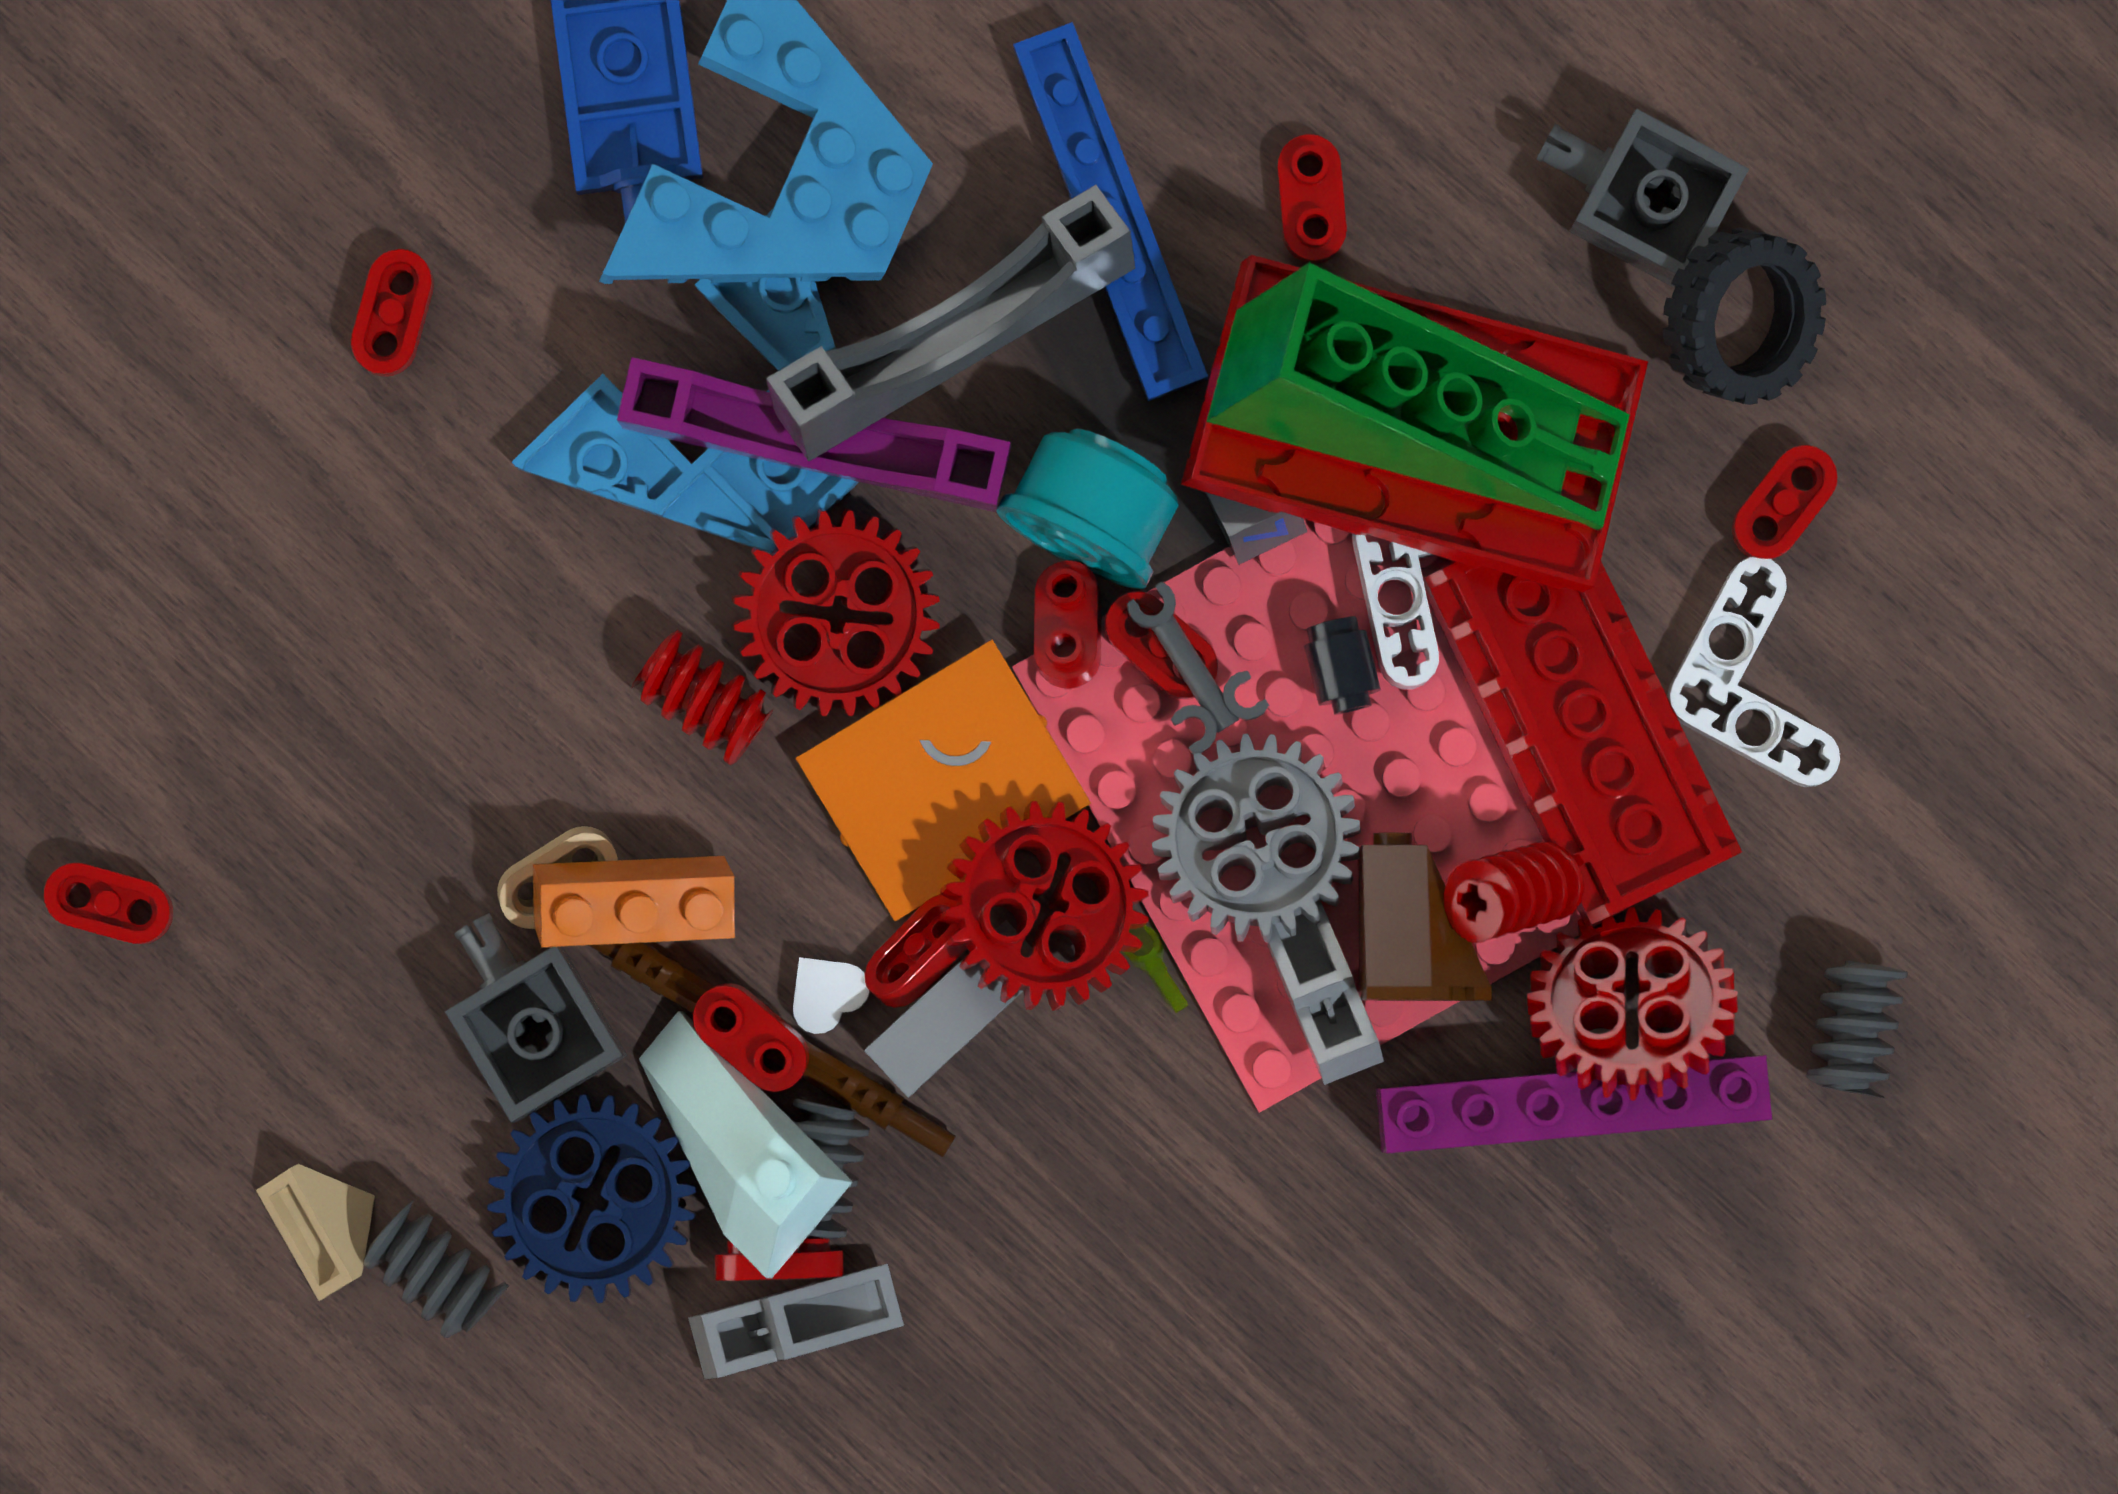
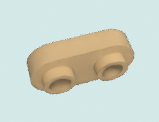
M575 827L508 868L502 875L497 888L498 901L505 917L518 927L535 929L533 899L523 900L518 896V891L522 885L533 882V864L572 863L574 853L582 848H588L595 852L592 862L617 861L616 851L608 836L593 827Z

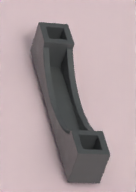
M1094 185L1043 215V223L1013 252L980 278L939 305L891 330L864 341L825 351L820 346L766 378L775 414L808 462L1134 270L1135 261L1131 231L1098 186Z

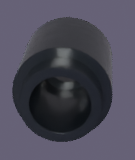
M1356 616L1335 619L1307 628L1310 643L1306 644L1304 648L1318 704L1320 706L1332 704L1334 715L1353 712L1371 706L1369 695L1380 691L1381 687L1366 630H1359Z

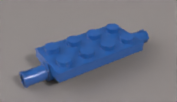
M551 0L576 192L578 195L613 190L616 193H621L624 221L626 223L652 164L687 180L704 178L680 0Z

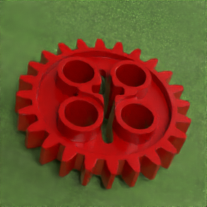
M818 509L816 528L809 529L799 516L792 517V524L795 535L787 539L775 529L769 531L776 549L770 554L754 547L751 552L762 565L759 572L740 570L738 574L746 583L752 586L751 594L732 596V602L748 609L749 616L733 622L732 627L735 631L751 633L753 639L739 648V652L742 656L760 654L763 659L752 671L754 677L760 679L774 672L777 677L772 684L770 693L777 698L790 687L794 688L793 706L798 710H801L807 704L811 696L817 697V707L821 716L828 715L833 700H840L845 713L848 716H854L856 697L863 696L871 707L877 709L879 708L877 689L885 686L895 695H901L902 690L896 676L901 671L917 678L921 674L917 666L910 660L913 653H933V649L919 639L921 631H931L940 627V623L923 616L924 608L940 602L939 596L921 592L919 586L933 576V573L930 569L912 571L910 565L916 560L920 550L915 546L900 552L895 550L902 534L897 528L888 531L882 538L877 537L879 518L870 515L861 529L855 528L854 513L850 509L843 511L839 525H832L826 510ZM813 559L819 561L825 570L823 585L811 594H802L795 591L791 577L794 568L804 560ZM868 568H880L885 572L888 580L885 594L880 599L872 602L860 600L855 592L857 577ZM835 596H841L842 604L849 609L890 613L892 621L889 624H877L843 618L839 620L837 629H831L830 621L821 615L782 612L779 606L782 601L788 600L828 607L832 606ZM806 623L812 625L817 633L815 648L804 657L788 655L784 649L783 642L785 633L796 624ZM861 631L873 632L877 635L880 643V649L876 658L868 664L858 665L852 663L847 655L849 640L853 635Z
M1031 801L1025 807L1024 819L1022 821L1011 806L1007 807L1000 813L1002 829L987 818L978 826L983 842L967 836L960 843V848L970 861L954 858L947 865V869L959 878L960 882L947 883L941 888L940 894L948 899L957 901V904L941 914L940 919L943 922L959 924L960 931L946 943L948 947L967 946L970 953L963 959L959 967L965 970L979 964L984 969L978 983L980 989L990 985L996 979L1003 983L1000 1001L1004 1003L1020 990L1024 991V1003L1027 1010H1032L1038 1005L1042 994H1046L1052 1011L1059 1010L1064 1006L1066 991L1069 992L1072 999L1078 1005L1083 1004L1090 999L1088 983L1101 993L1112 986L1106 969L1122 975L1130 968L1128 961L1120 951L1135 953L1143 945L1136 936L1129 932L1130 929L1142 928L1149 922L1148 916L1133 910V905L1149 896L1148 890L1131 888L1129 883L1143 869L1141 865L1122 866L1119 859L1125 854L1130 845L1127 842H1123L1110 848L1105 843L1111 829L1109 823L1100 826L1094 833L1086 829L1089 819V811L1083 809L1070 822L1066 821L1063 802H1057L1051 808L1047 818H1043L1038 802ZM1023 849L1036 855L1041 865L1040 877H1025L1017 870L1014 863L1016 850ZM1059 855H1066L1069 863L1049 901V908L1054 912L1039 925L1033 941L1031 955L1024 957L1020 952L1022 944L1037 919L1041 904L1035 899L1050 887ZM1074 876L1088 877L1095 883L1099 892L1097 904H1086L1076 897L1072 887ZM991 908H1006L1014 915L1017 922L1015 935L1005 936L995 931L989 917ZM1050 934H1063L1072 941L1075 948L1073 962H1062L1052 955L1048 945Z
M1629 907L1625 922L1616 923L1611 915L1602 920V927L1594 929L1591 925L1586 927L1583 920L1580 919L1578 920L1579 938L1574 939L1567 934L1559 932L1556 935L1558 953L1542 950L1540 953L1541 970L1531 971L1532 993L1527 994L1528 1015H1531V1034L1534 1038H1540V1052L1543 1058L1556 1056V1070L1559 1076L1577 1069L1579 1089H1585L1597 1079L1602 1081L1603 1097L1609 1098L1617 1085H1626L1630 1101H1636L1640 1085L1649 1084L1653 1093L1659 1098L1663 1097L1664 1080L1671 1078L1678 1086L1685 1089L1688 1087L1687 1069L1689 1067L1706 1075L1709 1073L1708 1054L1724 1056L1725 1036L1734 1035V1013L1738 1012L1737 991H1734V971L1730 968H1724V951L1722 948L1708 950L1707 932L1703 930L1687 938L1685 918L1681 917L1667 928L1662 926L1661 910L1656 909L1646 923L1639 922L1635 908ZM1630 957L1638 959L1639 1046L1633 1050L1626 1046V960ZM1600 973L1610 975L1609 977L1603 979H1595L1590 977L1594 974ZM1659 973L1674 974V976L1669 978L1655 977ZM1662 1027L1675 1029V1031L1670 1033H1659L1654 1030ZM1596 1028H1606L1611 1030L1603 1034H1595L1589 1032L1592 1029Z

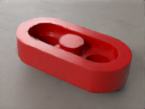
M1305 134L1290 140L1279 155L1277 180L1283 241L1288 251L1300 261L1317 264L1333 258L1341 249L1346 237L1347 224L1342 168L1339 153L1330 141L1318 135ZM1306 155L1315 156L1321 163V171L1315 176L1302 174L1297 165L1301 157ZM1310 218L1321 219L1327 227L1326 235L1320 239L1309 238L1303 230L1305 221Z
M405 249L387 251L374 261L368 273L351 336V348L358 363L365 370L377 376L388 377L403 372L411 365L417 353L434 290V278L427 263L412 251ZM402 273L411 275L414 284L409 293L397 295L392 292L391 283L395 276ZM384 334L393 335L397 340L395 351L388 356H380L375 352V342Z
M1810 445L1796 446L1781 455L1739 508L1733 519L1732 536L1736 546L1744 555L1773 560L1785 554L1798 540L1832 496L1837 485L1836 466L1825 451ZM1803 468L1811 473L1813 485L1810 490L1801 491L1794 487L1791 476L1795 469ZM1766 518L1772 522L1775 532L1771 540L1762 541L1754 535L1752 527L1756 519Z
M1066 560L1050 565L1041 573L1035 586L1034 658L1044 679L1053 686L1064 689L1077 688L1089 682L1097 673L1101 662V590L1093 572L1080 562ZM1065 583L1077 585L1075 592L1069 597H1059L1056 595L1057 589ZM1070 642L1076 645L1075 651L1070 656L1058 657L1055 655L1057 647L1063 643Z
M1130 592L1116 599L1108 610L1105 622L1106 634L1112 646L1168 695L1177 699L1195 698L1184 679L1175 675L1173 662L1152 629H1149L1147 634L1142 637H1133L1125 629V621L1130 616L1127 603L1134 599L1139 605L1140 610L1148 616L1159 614L1164 604L1155 596L1145 592ZM1173 613L1215 680L1218 671L1215 651L1206 640Z
M69 863L59 867L50 875L44 888L46 908L50 915L59 923L128 943L148 944L160 939L168 931L173 920L172 901L167 892L159 885L88 864ZM79 883L85 884L91 893L88 904L81 908L75 907L70 901V891ZM145 900L152 907V916L147 923L139 925L133 921L131 909L136 902Z
M941 894L930 898L871 957L865 970V983L867 988L886 1006L898 1008L917 1000L967 949L966 945L948 947L946 942L960 931L959 924L943 922L940 919V915L956 906L957 901L948 899Z
M722 983L710 988L697 1001L693 1012V1023L699 1037L757 1087L767 1091H783L795 1085L804 1075L809 1063V1050L804 1038L749 990L738 984ZM727 1007L734 1012L736 1024L733 1028L723 1029L716 1024L714 1012L717 1008ZM771 1048L780 1050L785 1057L784 1068L778 1071L769 1069L763 1061L765 1050Z
M805 1238L772 1279L844 1276L843 1250H830V1239ZM727 1241V1253L715 1254L716 1281L771 1280L766 1278L730 1241Z

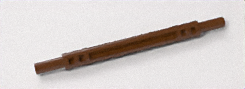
M644 943L588 945L612 959L611 967L619 972H625L639 984H645L659 996H665L692 1013L699 998L714 986L679 965L680 963L671 957L667 958L660 954V951L651 945L647 946ZM719 1007L715 1010L714 1020L719 1027L731 1029L735 1026L736 1016L730 1008ZM805 1040L809 1050V1063L807 1070L801 1077L803 1080L834 1097L836 1102L846 1107L847 1105L854 1109L863 1118L867 1117L874 1121L875 1125L883 1130H886L889 1125L939 1156L944 1157L956 1135L902 1104L905 1097L896 1092L889 1091L884 1088L885 1085L876 1080L869 1079L864 1076L865 1073L856 1068L849 1067ZM774 1048L765 1050L763 1056L784 1068L785 1057L780 1050Z

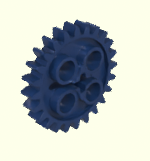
M588 1094L580 1095L577 1113L573 1114L570 1113L568 1107L561 1099L554 1101L555 1120L549 1122L537 1111L531 1113V1121L536 1132L530 1136L523 1131L514 1129L510 1134L521 1149L517 1154L510 1152L497 1153L496 1157L498 1160L510 1168L508 1176L489 1178V1184L504 1190L505 1193L504 1199L487 1205V1210L495 1213H506L507 1219L506 1223L500 1225L492 1232L493 1236H513L516 1243L507 1251L504 1256L505 1259L508 1261L525 1255L530 1260L522 1275V1278L525 1280L534 1277L541 1270L548 1274L544 1291L547 1294L553 1293L563 1281L569 1283V1298L571 1302L579 1300L585 1286H591L597 1303H603L606 1299L608 1284L611 1283L615 1284L617 1290L624 1298L631 1295L630 1276L635 1274L642 1282L648 1286L655 1282L649 1266L652 1261L668 1268L674 1264L672 1257L664 1248L667 1243L686 1245L688 1242V1238L678 1231L675 1226L677 1221L693 1220L696 1217L695 1212L680 1206V1198L697 1192V1186L682 1184L678 1181L677 1175L686 1171L690 1167V1163L688 1160L672 1162L669 1153L678 1145L679 1140L677 1137L668 1138L661 1142L655 1137L662 1123L660 1117L650 1120L644 1126L637 1123L640 1114V1105L637 1103H633L621 1116L616 1114L615 1096L607 1095L600 1111L593 1110ZM572 1137L585 1139L590 1143L594 1151L593 1164L583 1174L571 1173L561 1162V1148ZM613 1145L618 1146L620 1155L601 1190V1196L609 1201L606 1210L598 1208L590 1213L577 1247L573 1251H568L565 1248V1241L584 1207V1201L576 1196L579 1187L589 1188L595 1183L609 1148ZM628 1165H641L652 1176L653 1185L651 1192L642 1201L629 1200L619 1190V1175ZM546 1195L557 1197L566 1207L567 1217L565 1224L556 1232L542 1230L537 1226L533 1218L534 1205L541 1197ZM601 1223L614 1224L624 1234V1250L615 1259L601 1258L594 1252L591 1246L592 1232Z

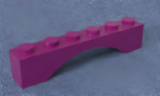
M631 357L617 421L622 429L996 512L999 505L1011 452V442L945 427L882 418L808 462L776 416L769 392L721 380L696 371Z

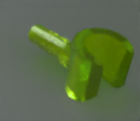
M1143 926L1153 941L1151 952L1145 956H1137L1132 952L1124 953L1134 967L1146 969L1151 979H1154L1174 1012L1177 1013L1189 1004L1168 973V968L1162 960L1164 947L1158 934L1152 928Z

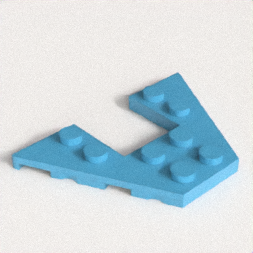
M727 0L698 65L813 118L773 210L768 218L652 164L599 282L612 284L614 280L667 279L668 283H684L688 279H708L713 283L758 282L760 278L800 277V281H827L831 277H846L851 281L881 280L886 273L933 163L797 0Z
M772 210L766 215V217L769 218ZM800 277L760 278L758 282L713 283L708 279H700L695 284L696 289L777 371H780L820 346L825 351L836 349L815 281H800ZM604 374L594 381L512 461V464L519 470L753 548L762 549L768 553H772L776 549L769 531L775 529L787 539L795 535L792 524V517L799 516L808 528L812 529L816 525L818 509H824L828 513L859 483L854 480L708 448L691 464L668 439L622 429L617 421L623 393Z

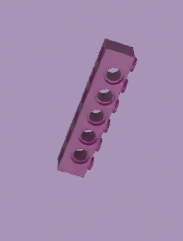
M1766 1055L1709 1059V1073L1706 1075L1690 1067L1687 1069V1088H1681L1669 1078L1663 1081V1097L1658 1098L1651 1090L1649 1084L1640 1085L1636 1101H1630L1626 1085H1617L1609 1098L1603 1097L1602 1081L1597 1079L1585 1089H1579L1577 1071H1571L1563 1076H1559L1557 1073L1376 1088L1381 1151L1387 1154L1772 1120Z

